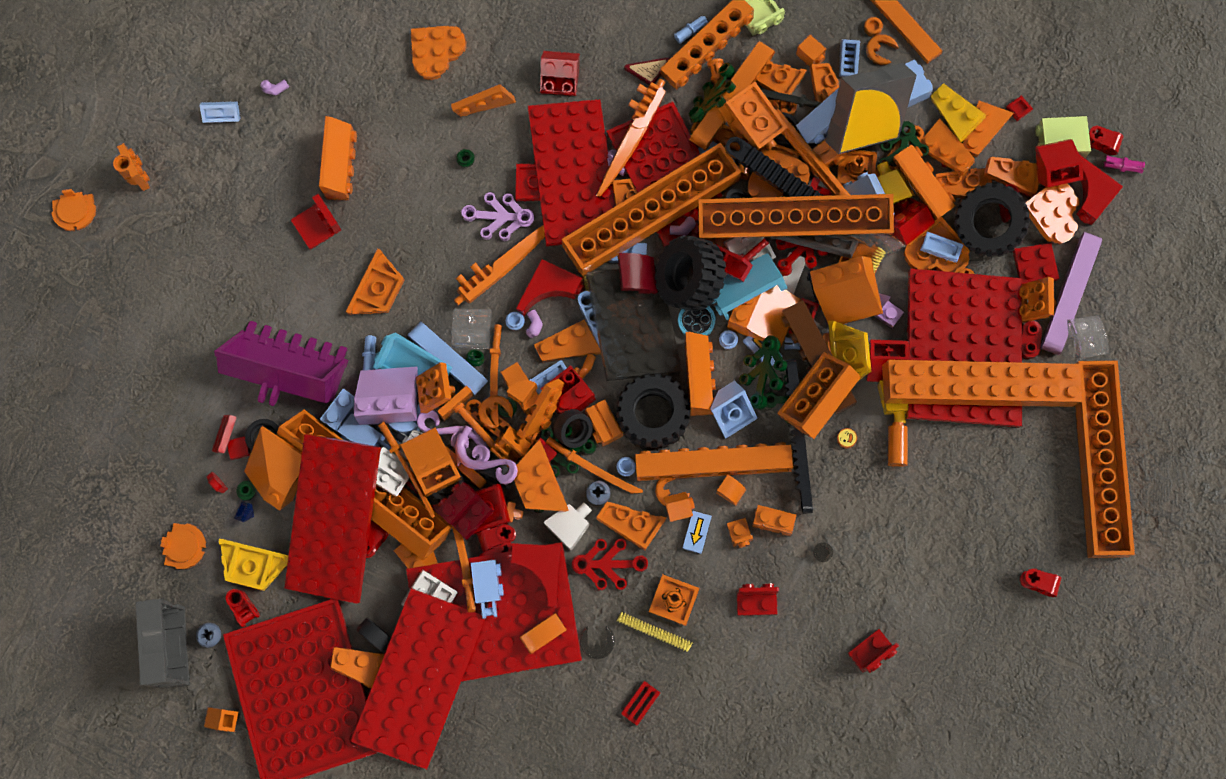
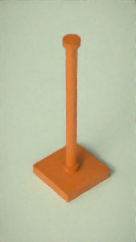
M466 385L437 412L444 422L455 412L459 413L491 448L495 441L464 408V404L473 397L471 389Z

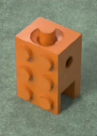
M756 82L750 84L718 109L735 135L757 150L763 146L770 150L777 144L774 138L788 128Z

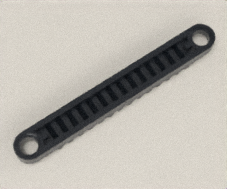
M732 137L727 141L725 151L730 157L787 197L824 196L741 138ZM731 143H738L740 150L738 152L731 151Z
M796 359L785 360L787 362V384L784 386V389L788 390L785 394L787 398L792 395L799 385ZM789 424L788 427L792 428L789 435L793 436L790 443L794 444L792 451L795 452L792 458L796 459L793 466L797 467L793 473L798 475L794 481L799 483L795 489L800 492L802 514L813 513L805 434Z

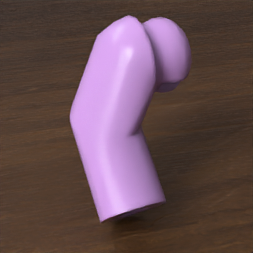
M536 310L527 313L531 321L529 329L526 330L529 338L538 336L543 326Z

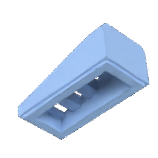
M842 39L840 41L839 77L858 74L859 40ZM845 47L854 48V51H847ZM845 54L854 55V58L845 57ZM844 61L854 62V65L844 64ZM844 68L853 69V72H844Z

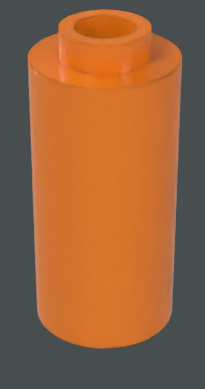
M893 422L891 426H888V466H908V427L904 426L902 422Z

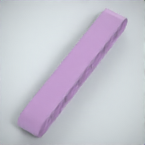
M1086 232L1082 233L1058 296L1054 315L1050 318L1040 349L1056 355L1061 354L1099 251L1102 238Z

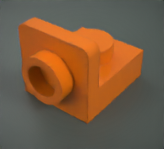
M746 518L726 524L733 547L739 546V548L750 545L753 536L750 533Z

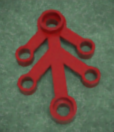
M776 240V246L779 250L797 247L786 259H781L777 263L776 267L782 276L791 274L792 264L805 250L806 267L814 268L817 265L813 248ZM817 250L821 256L828 254V252Z
M598 539L595 546L586 555L581 554L574 557L572 568L577 574H586L595 583L598 590H605L607 581L604 578H599L591 569L600 568L615 583V587L618 590H624L627 587L626 580L620 578L611 568H634L637 572H643L648 568V560L641 555L636 556L634 560H612L620 551L626 549L627 544L624 539L616 540L615 545L600 560H592L599 551H604L607 548V542L604 539ZM621 541L625 545L623 548H618L617 543ZM604 542L605 546L604 548H598L597 544ZM580 561L585 562L584 568L578 567ZM638 561L644 562L642 568L637 567ZM599 581L605 582V586L603 588L598 587L597 584ZM618 581H624V587H618Z

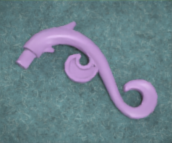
M434 410L427 414L420 413L418 415L417 425L424 433L431 430L425 426L427 418L433 419L435 426H438L440 423L439 416ZM464 427L438 428L437 431L439 434H453L450 442L451 446L455 449L457 436L459 433H462ZM472 429L468 437L477 445H484L489 449V446Z
M465 425L455 442L457 466L462 463L470 469L484 470L506 464L509 466L508 473L503 475L502 469L497 468L496 478L502 484L511 483L516 478L518 472L517 465L513 461L508 459L488 461L490 451L484 445H477L472 451L473 458L477 459L479 456L478 460H472L468 457L466 448H468V436L472 428Z

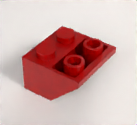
M543 51L541 56L540 93L576 96L580 54Z
M1073 139L1035 146L1038 183L1048 188L1083 180L1082 160Z
M912 198L904 199L893 205L894 233L891 235L895 240L905 245L911 243L935 223L928 206Z
M871 339L869 341L871 372L866 375V382L883 381L882 365L888 360H909V341Z
M571 365L551 380L554 381L559 378L564 382L561 390L562 394L557 401V408L555 410L559 415L570 409H576L581 412L596 401L595 394Z

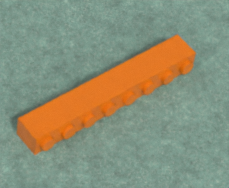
M785 442L775 443V446H767V444L762 443L756 444L755 447H748L747 445H737L736 448L719 446L717 449L711 450L708 447H700L695 451L682 448L678 449V452H670V450L665 449L659 450V453L640 451L639 454H635L637 481L727 476V474L731 476L792 472L793 470L791 445H786Z

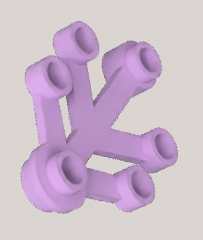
M492 192L486 193L484 199L486 204L491 205L497 212L476 211L472 205H466L461 212L463 219L468 222L475 219L495 220L488 227L481 229V237L484 240H489L492 237V233L507 221L514 222L506 229L500 230L499 237L502 241H508L511 234L519 227H528L534 222L533 212L529 209H522L515 202L513 195L509 193L503 196V203L506 206H510L515 213H508L496 200ZM492 196L493 200L488 201L487 198ZM506 198L512 199L510 202L505 201ZM471 212L473 216L467 217V214ZM527 216L528 220L523 221L522 217ZM485 231L490 232L488 236H484L483 233ZM506 232L508 236L502 237V233Z

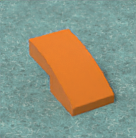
M555 613L522 635L520 639L529 653L532 654L565 632L566 628Z

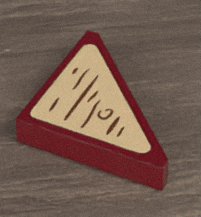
M667 57L626 64L624 70L649 85L651 82L655 83L661 75L660 68L671 58Z

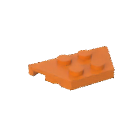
M377 249L346 310V313L349 315L389 313L405 281L380 249Z
M539 440L517 464L518 472L514 482L525 509L569 511L543 445Z

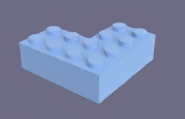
M838 89L796 125L807 144H819L827 138L830 122L835 111Z

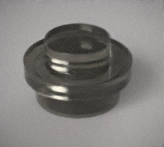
M821 542L814 547L813 555L817 561L827 562L833 556V549L828 543Z

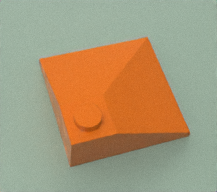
M262 426L244 472L264 501L280 511L293 501L296 494L302 452Z

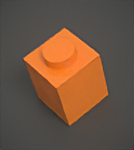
M809 35L798 46L796 55L810 67L811 64H821L824 61L826 48L813 36Z
M687 492L663 497L670 522L693 516L692 509H695L693 498H689Z

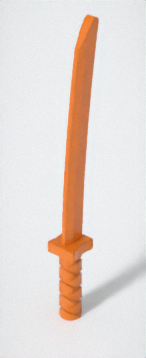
M499 324L494 326L492 349L490 348V396H498L499 356H501L499 346L502 325ZM495 404L496 409L491 411V420L498 428V404Z
M382 422L378 427L391 446L390 453H396L430 516L434 518L435 513L400 452L401 445L397 443L385 422Z
M550 436L547 439L546 444L567 457V461H573L589 472L630 493H643L642 489L593 465L575 454L576 451H570Z
M452 527L464 580H462V584L466 589L468 612H474L476 608L473 595V578L471 577L463 536Z

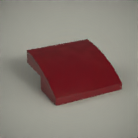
M636 253L618 254L621 291H638V294L658 292L655 285V266L652 256Z

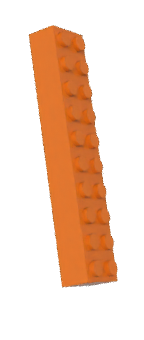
M719 143L562 239V247L583 277L618 256L619 253L626 251L699 206L698 199H711L740 181L742 172L734 160L726 153L724 146Z
M893 194L698 199L699 238L702 239L894 233Z
M888 360L882 365L884 403L1074 407L1082 402L1079 364Z
M1078 361L1076 364H1079L1082 402L1077 404L1075 408L1088 558H1128L1135 555L1118 361Z
M305 409L280 425L276 434L301 452L304 434L343 440ZM376 485L371 520L422 560L427 558L446 540L453 526L448 524L435 511V517L432 518L424 503L404 487L398 496L395 497Z

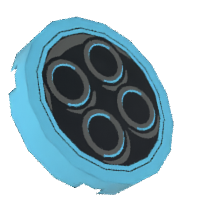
M710 306L698 311L681 309L678 316L679 329L683 335L686 332H693L708 336L715 326V314Z

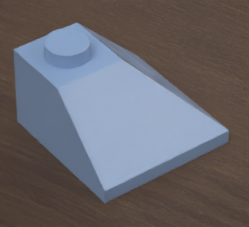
M736 381L718 390L710 409L726 439L758 418L745 390Z

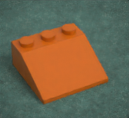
M860 256L810 271L813 289L827 323L828 321H836L841 324H847L883 314L870 257Z
M776 285L734 308L727 328L762 342L767 336L773 335L780 341L781 348L789 326L785 327L781 320L783 316L782 310L800 302L801 299L786 289L781 292Z

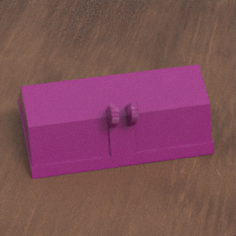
M254 321L249 322L246 331L241 330L214 351L217 359L218 373L262 385L258 395V402L263 403L269 388H272L273 391L269 399V405L271 406L276 404L280 391L323 403L333 401L349 361L344 359L347 347L340 346L336 356L329 355L332 348V343L330 342L324 343L321 352L315 351L317 343L315 338L309 339L306 348L300 347L301 334L295 333L291 344L284 342L287 335L286 330L280 329L276 339L269 338L272 327L269 325L264 326L261 335L254 334L257 323Z

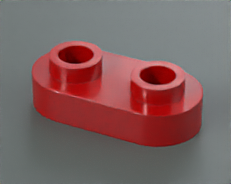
M1028 321L1022 327V357L1025 359H1033L1040 352L1042 327L1036 321ZM1030 327L1035 329L1034 333L1030 331ZM1029 345L1033 347V351L1028 349Z

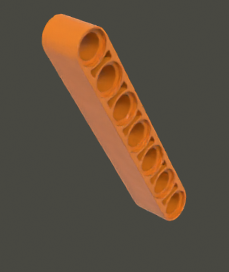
M761 41L756 44L731 79L736 85L735 90L731 93L725 91L721 94L726 99V102L758 79L772 59L775 50ZM717 106L708 111L690 137V141L703 150H707L726 123Z

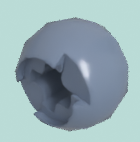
M603 481L590 483L586 490L587 499L595 505L606 503L611 494L609 486ZM598 488L601 490V492H604L603 494H600V497H596V494L593 493L596 492Z
M204 623L196 632V640L202 647H213L221 639V630L215 623ZM207 631L212 632L210 639L205 638V635L208 634Z

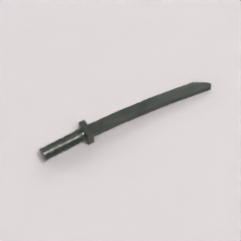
M762 90L769 99L798 104L800 108H803V106L816 108L821 104L818 101L807 99L806 95L803 94L799 97Z

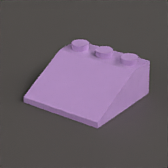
M418 367L360 371L354 398V417L359 425L417 421L416 377L418 376Z

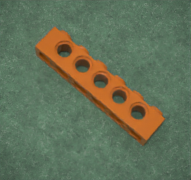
M732 0L660 68L661 76L676 90L680 86L686 85L691 75L697 74L705 62L712 60L715 53L727 45L731 37H736L744 25H749L752 22L754 8L745 0ZM732 17H737V18H738L737 21H732V20H730V19H731ZM723 29L726 32L718 33L717 31ZM710 41V42H712L713 44L710 45V46H707V45H705L704 43ZM693 54L700 55L698 58L691 57ZM680 66L687 67V69L683 71L679 70L678 68Z

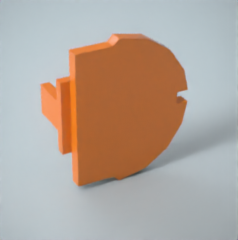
M72 189L62 190L64 195H60L59 200L52 201L53 211L51 214L53 220L60 228L67 231H75L74 228L76 227L77 230L85 228L92 222L96 214L93 194L83 195L82 192L75 193Z
M173 523L172 532H167V536L162 537L160 545L164 548L162 555H166L164 565L176 567V569H188L195 566L205 553L202 551V548H206V540L203 533L191 524Z

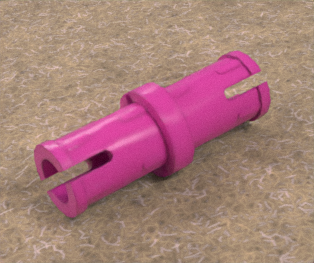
M1106 155V161H1104V167L1120 169L1121 172L1132 171L1142 174L1144 171L1142 168L1145 167V162L1128 160V157L1117 158Z

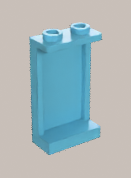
M768 253L750 262L753 266L744 282L726 275L723 281L724 287L720 290L721 294L717 299H714V303L717 302L715 308L720 316L724 315L726 320L730 319L727 314L728 311L776 285L781 292L788 288L783 276Z
M395 332L385 336L382 340V348L374 357L375 363L373 368L418 367V375L436 364L445 362ZM446 363L449 375L452 367Z

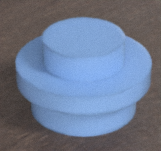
M511 312L507 315L506 325L509 329L519 330L523 327L525 320L521 313Z
M726 330L720 334L719 343L725 349H732L738 343V336L734 331Z
M623 457L617 462V471L622 476H630L636 470V464L630 457Z

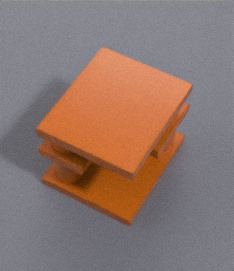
M509 426L505 433H502L496 439L490 451L500 459H508L516 463L518 458L526 455L532 444L525 438H520L517 435L518 432Z

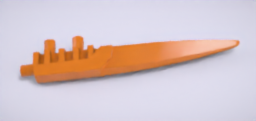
M659 79L656 84L651 82L647 88L641 84L638 85L636 90L644 94L639 103L631 99L628 106L635 109V113L631 117L634 121L629 125L596 196H601L609 187L642 139L665 96L666 91L663 89L664 80Z
M543 225L497 259L492 266L488 264L481 269L477 263H474L470 268L476 275L468 281L460 274L456 278L461 285L457 289L460 295L454 299V302L458 306L464 301L467 303L473 302L511 271L545 237Z

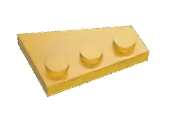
M944 83L931 95L932 102L960 142L986 118V114Z

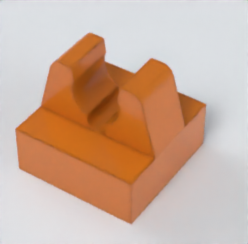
M506 502L511 522L505 524L512 523L513 519H522L523 511L515 509L516 503Z

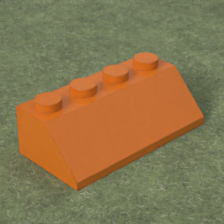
M325 116L319 187L327 200H349V194H352L350 179L354 176L352 159H355V148H353V145L357 141V132L354 131L351 124L330 116Z
M910 145L895 155L892 160L901 170L923 204L928 206L935 220L939 219L955 207L954 202L956 200L950 192H945L943 189L945 185L940 177L935 178L932 173L934 169L928 161L926 163L921 158L923 153L918 146Z
M686 332L685 354L690 416L713 415L710 408L715 399L712 390H716L715 379H711V372L714 371V361L710 360L709 354L713 353L712 342L708 341L707 335Z
M823 352L777 414L800 432L815 439L861 376L849 364Z

